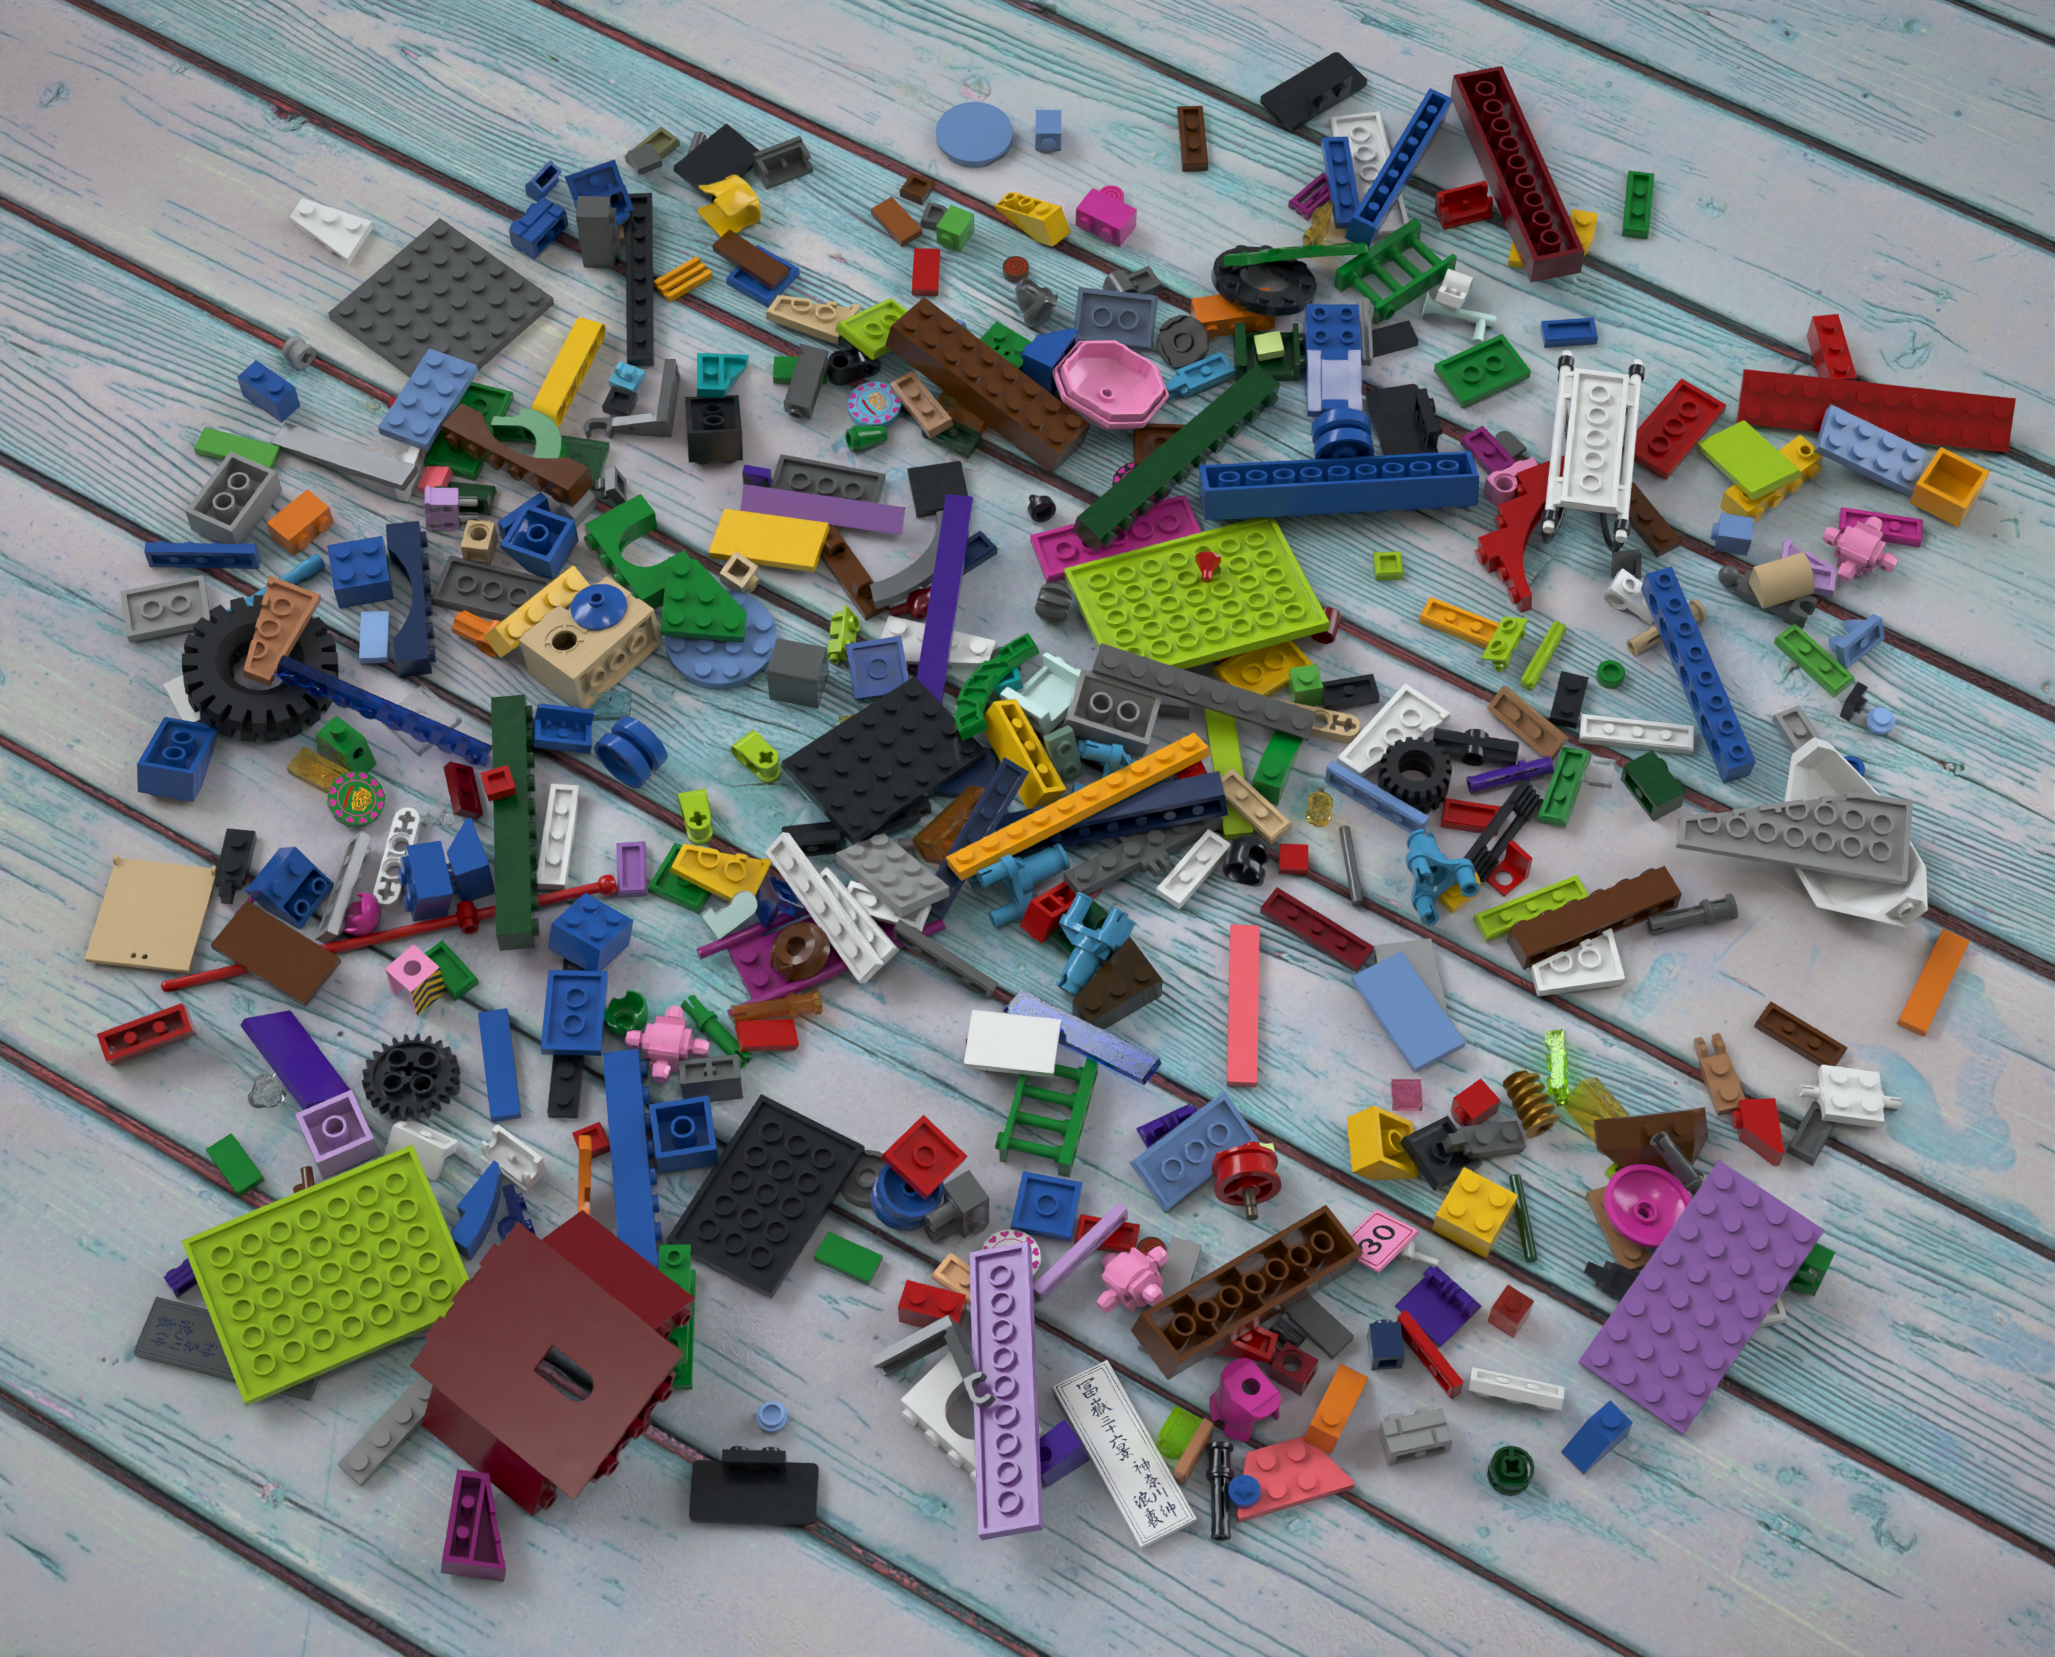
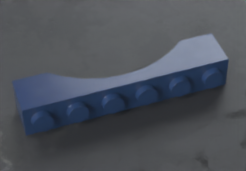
M419 521L386 524L387 548L391 563L404 574L412 587V604L409 615L402 629L393 639L394 660L398 677L432 674V663L436 662V651L434 645L430 646V639H435L433 622L429 623L428 616H433L431 599L427 600V593L432 592L430 577H425V570H430L429 556L424 554V548L428 547L427 532H421Z

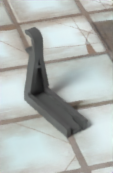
M665 359L656 416L653 413L614 418H591L583 426L586 438H590L591 431L596 428H606V434L610 439L614 433L672 437L680 382V372L676 359Z
M949 1315L870 1356L874 1367L882 1369L884 1376L887 1377L948 1345L970 1399L977 1406L983 1408L992 1405L996 1400L994 1396L987 1393L984 1397H979L976 1387L980 1382H985L987 1376L983 1372H976L961 1327Z

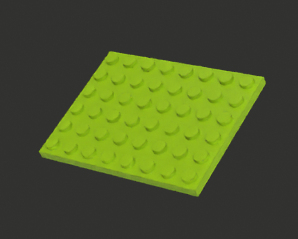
M1257 517L1064 568L1065 579L1098 649L1100 644L1103 643L1180 669H1187L1330 630L1329 620L1275 518ZM1209 551L1221 556L1222 562L1213 572L1212 582L1210 583L1201 581L1202 572L1195 562V555L1200 552Z
M413 1144L181 1240L246 1407L430 1329L439 1316L445 1319L447 1311L454 1304L452 1299L465 1281H470Z

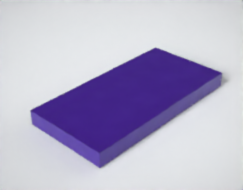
M291 1010L244 1018L241 1028L302 1110L350 1090Z

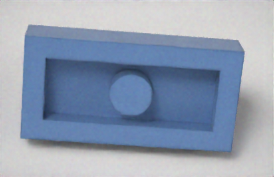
M1872 614L1866 620H1844V626L1848 634L1846 636L1829 638L1830 648L1837 654V661L1845 669H1848L1885 639L1881 617Z

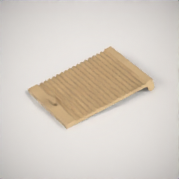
M114 854V866L85 961L189 974L208 904L214 889L217 866L213 865L212 868L144 861L120 858L119 855Z

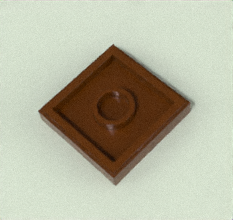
M1147 423L1144 428L1133 430L1134 468L1186 424Z

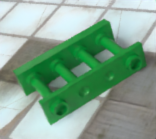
M1415 218L1371 246L1367 253L1357 255L1336 269L1334 287L1340 292L1349 287H1354L1365 298H1369L1370 303L1374 306L1372 322L1375 325L1383 320L1390 319L1395 312L1442 282L1448 269L1455 271L1457 256L1453 253L1443 261L1420 241L1422 224ZM1408 248H1413L1433 267L1422 274L1401 253ZM1388 261H1394L1413 280L1402 286L1381 266ZM1369 274H1374L1393 294L1383 300L1361 279Z
M1087 1057L1085 1066H1079L1078 1069L1055 1064L1054 1076L1075 1080V1084H1079L1078 1092H1072L1071 1095L1029 1086L1027 1084L1030 1075L1020 1074L1004 1133L999 1132L996 1140L995 1149L999 1150L1000 1162H1006L1009 1149L1053 1159L1054 1163L1058 1164V1175L1070 1178L1098 1075L1099 1059ZM1028 1097L1067 1106L1068 1110L1072 1111L1070 1120L1060 1121L1021 1112L1023 1098ZM1016 1123L1059 1132L1061 1136L1065 1137L1063 1146L1057 1145V1148L1012 1138Z
M691 1244L659 1245V1270L695 1298L691 1308L692 1317L689 1322L682 1328L678 1326L667 1338L669 1342L683 1352L682 1357L672 1369L676 1372L672 1384L674 1390L693 1389L696 1270H690Z

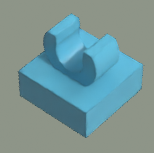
M620 361L609 380V387L615 386L636 392L646 377L645 370Z

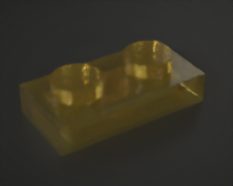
M304 746L287 766L289 774L326 794L337 777L343 773L350 772Z

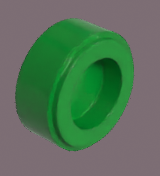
M1614 660L1602 662L1598 666L1596 673L1597 682L1607 689L1618 688L1622 685L1625 677L1624 667Z

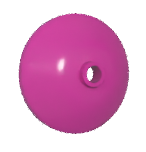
M1645 1164L1631 1165L1619 1170L1610 1179L1604 1192L1605 1212L1613 1227L1629 1241L1648 1248L1659 1247L1692 1200L1687 1189L1675 1176L1659 1167Z

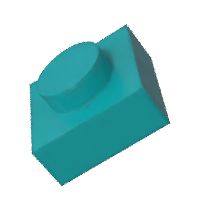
M1018 666L1008 673L994 688L997 697L1007 687L1014 691L1024 688Z

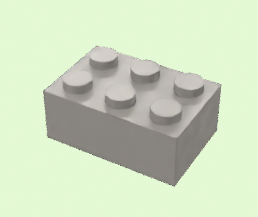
M230 451L185 511L191 530L222 544L244 543L282 491L277 471Z

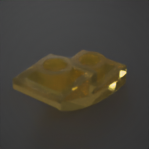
M1330 200L1322 207L1316 208L1311 216L1312 226L1304 233L1302 238L1303 246L1322 245L1325 241L1332 218L1333 202Z

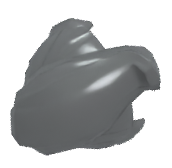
M1020 279L1015 288L1017 305L1024 313V322L1031 328H1037L1045 324L1051 316L1052 308L1058 302V294L1054 295L1047 287L1040 288L1031 279Z

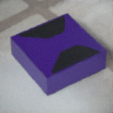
M744 465L742 471L743 486L747 484L770 488L772 482L770 469Z

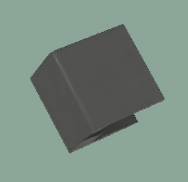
M777 638L767 669L769 698L771 700L819 708L829 675L827 647Z

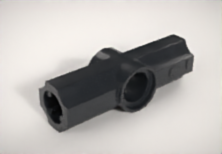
M1435 728L1432 740L1436 742L1435 747L1441 746L1445 750L1444 755L1460 758L1463 763L1470 766H1481L1485 762L1505 766L1516 765L1519 742L1489 737L1487 732L1480 729H1468L1463 733Z

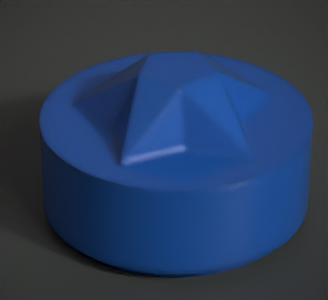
M1239 1475L1229 1484V1497L1235 1506L1248 1509L1255 1506L1260 1500V1485L1254 1477Z

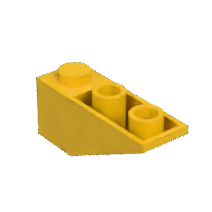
M1013 191L1004 195L1002 200L994 205L996 210L1036 242L1053 247L1071 233L1062 207Z

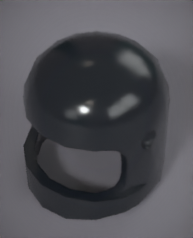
M1247 834L1236 837L1228 848L1223 865L1224 875L1236 883L1251 887L1261 886L1266 876L1262 865L1266 864L1269 860V847L1261 838ZM1244 865H1247L1248 868L1243 872Z

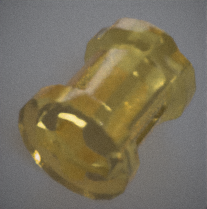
M1316 791L1308 798L1309 809L1306 812V820L1315 827H1324L1328 825L1332 817L1333 798L1327 792Z

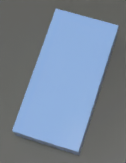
M389 611L361 612L360 664L389 663Z

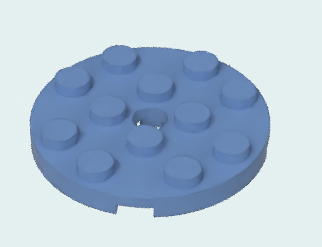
M726 590L747 613L744 643L731 641L716 643L714 640L665 636L668 659L673 668H676L685 676V680L708 689H731L751 682L752 677L768 668L777 639L776 626L766 607L753 597L741 592Z

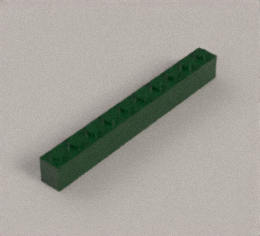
M1256 364L1076 518L1072 532L1096 553L1105 546L1107 548L1112 545L1122 530L1126 532L1134 525L1137 517L1147 515L1158 499L1164 500L1172 491V487L1177 483L1181 485L1187 480L1194 468L1198 470L1199 465L1206 463L1208 456L1212 453H1219L1225 446L1226 441L1229 438L1235 439L1242 432L1243 426L1248 422L1250 424L1254 423L1264 408L1270 409L1279 398L1277 393L1281 384Z
M525 694L491 697L492 768L495 769L508 765L517 794L493 800L496 937L500 951L535 948V936H540L539 919H534V912L539 911L538 894H534V887L539 886L538 872L533 870V863H538L537 846H532V839H537L536 822H532L531 815H536L537 813L535 798H531V792L536 791L534 774L530 775V769L535 768L534 751H530L529 745H533V728H529V722L534 721L532 705L527 706Z

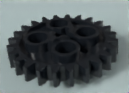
M405 1034L403 1042H399L394 1037L392 1038V1046H388L385 1043L381 1044L382 1053L378 1051L372 1052L374 1060H366L367 1069L362 1070L364 1077L362 1084L366 1099L370 1100L372 1108L379 1107L381 1115L389 1111L391 1119L401 1114L403 1121H406L408 1116L413 1114L414 1119L417 1121L419 1114L422 1112L427 1117H431L430 1109L434 1108L439 1112L442 1111L440 1103L450 1104L449 1095L457 1094L456 1086L460 1085L459 1075L461 1074L456 1055H452L451 1048L449 1046L443 1047L442 1040L433 1044L432 1036L430 1035L424 1041H421L420 1034H417L414 1040H410L408 1035Z

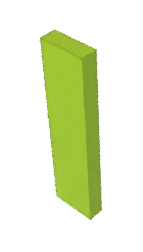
M1578 875L1477 913L1473 916V921L1484 941L1488 943L1508 935L1510 928L1520 920L1529 921L1545 910H1556L1563 907L1570 900H1581L1588 897L1589 894Z

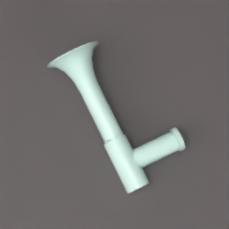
M1429 292L1426 294L1421 319L1426 314L1436 313L1475 323L1476 327L1472 339V344L1475 346L1484 342L1486 326L1494 328L1497 316L1472 310L1445 309L1440 306V303L1434 301L1429 296Z

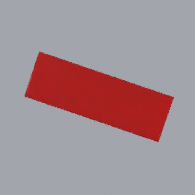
M1407 1310L1398 1315L1397 1322L1401 1323L1403 1340L1448 1397L1453 1399L1461 1394L1464 1381Z

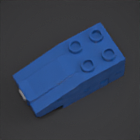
M1306 304L1303 333L1307 417H1318L1327 411L1337 408H1351L1362 412L1359 304Z

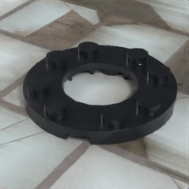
M1237 245L1216 258L1211 273L1215 289L1227 301L1232 303L1235 300L1238 304L1246 306L1245 310L1269 316H1287L1304 311L1305 305L1312 304L1317 289L1315 277L1307 268V264L1297 259L1245 266H1224L1225 255L1241 252H1259L1263 249H1272L1273 247L1271 246L1252 247ZM1251 266H1258L1262 270H1266V267H1268L1273 274L1285 276V281H1289V287L1275 292L1259 290L1244 282L1240 274L1242 269L1248 270Z

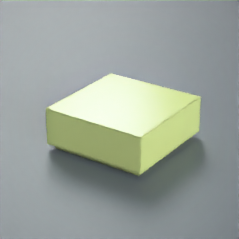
M1280 331L1254 336L1259 361L1285 356Z

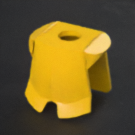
M738 175L728 176L725 180L710 185H699L702 191L714 195L716 199H714V203L698 208L697 212L720 237L729 229L737 234L745 227L752 226L760 221L761 208L759 198L749 184Z

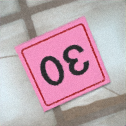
M1375 1210L1350 1234L1364 1252L1357 1263L1380 1273L1419 1234V1230Z

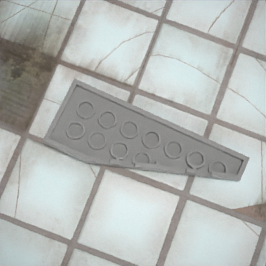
M1851 792L1842 796L1832 797L1830 795L1807 801L1795 800L1759 805L1757 808H1738L1730 812L1716 814L1715 812L1682 816L1678 820L1675 848L1904 886L1907 883L1913 801Z

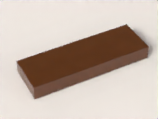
M1177 106L1182 172L1208 171L1203 106Z
M730 229L712 245L715 253L771 290L789 275V268Z
M1771 1001L1754 1025L1756 1029L1819 1067L1821 1065L1837 1066L1848 1047Z

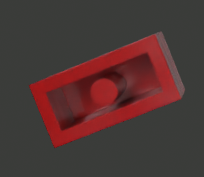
M906 1280L898 1305L899 1322L921 1328L947 1315L961 1327L967 1310L965 1294Z

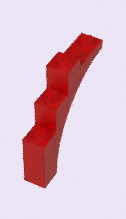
M1565 455L1561 459L1560 477H1563ZM1550 461L1517 472L1515 493L1517 498L1497 505V517L1494 520L1498 530L1478 537V549L1475 550L1479 564H1484L1488 573L1497 571L1501 583H1506L1509 588L1507 590L1509 599L1513 605L1517 604L1521 613L1532 609V593L1525 578L1523 557L1529 537L1541 520L1542 512L1545 510Z

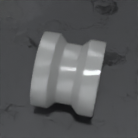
M293 336L284 344L282 356L288 361H292L296 368L305 369L314 361L316 349L310 344H306L305 340L300 336Z

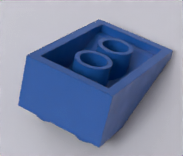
M164 717L137 763L138 792L194 802L207 773L219 734L218 726L214 725L210 728L204 723Z

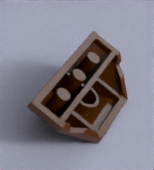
M1705 1107L1594 1120L1597 1151L1607 1156L1622 1169L1631 1165L1645 1164L1673 1173V1170L1660 1154L1650 1145V1140L1655 1134L1658 1133L1663 1138L1660 1135L1661 1131H1665L1692 1166L1708 1139Z

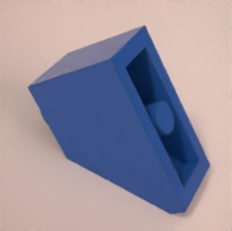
M1610 1400L1586 1421L1561 1453L1584 1475L1628 1436L1633 1422Z

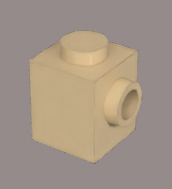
M735 551L720 572V582L732 591L744 594L749 591L751 593L760 581L758 578V566Z

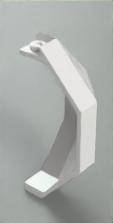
M1813 737L1791 756L1785 802L1814 800L1830 795L1832 797L1842 796L1851 792L1881 796L1828 741ZM1911 841L1907 883L1904 886L1795 868L1816 907L1903 927H1906L1928 910L1926 866Z

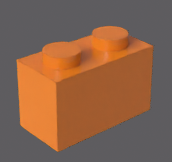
M307 489L266 523L271 538L294 556L300 550L306 549L317 536L326 532L334 521L330 507Z

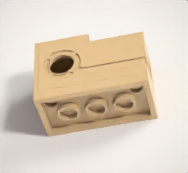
M608 576L596 584H608L618 588L623 592L627 601L626 613L616 625L597 631L582 628L573 620L571 607L566 610L558 605L554 610L548 612L532 629L527 630L519 639L528 673L575 708H590L662 644L654 609L639 598H634L631 592Z

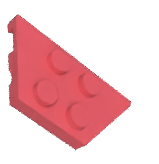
M1304 1436L1246 1453L1243 1475H1250L1258 1481L1261 1497L1258 1503L1251 1508L1242 1509L1238 1507L1237 1521L1240 1523L1354 1488V1482L1322 1450L1303 1441Z

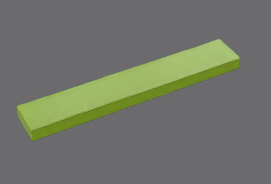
M1203 708L1213 772L1219 771L1222 777L1233 768L1244 778L1234 717ZM1227 805L1228 815L1221 816L1223 819L1224 840L1235 839L1241 835H1253V828Z

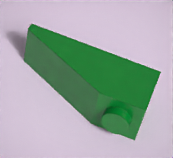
M1277 731L1274 732L1260 760L1252 784L1253 788L1274 805H1279L1303 742L1302 739Z

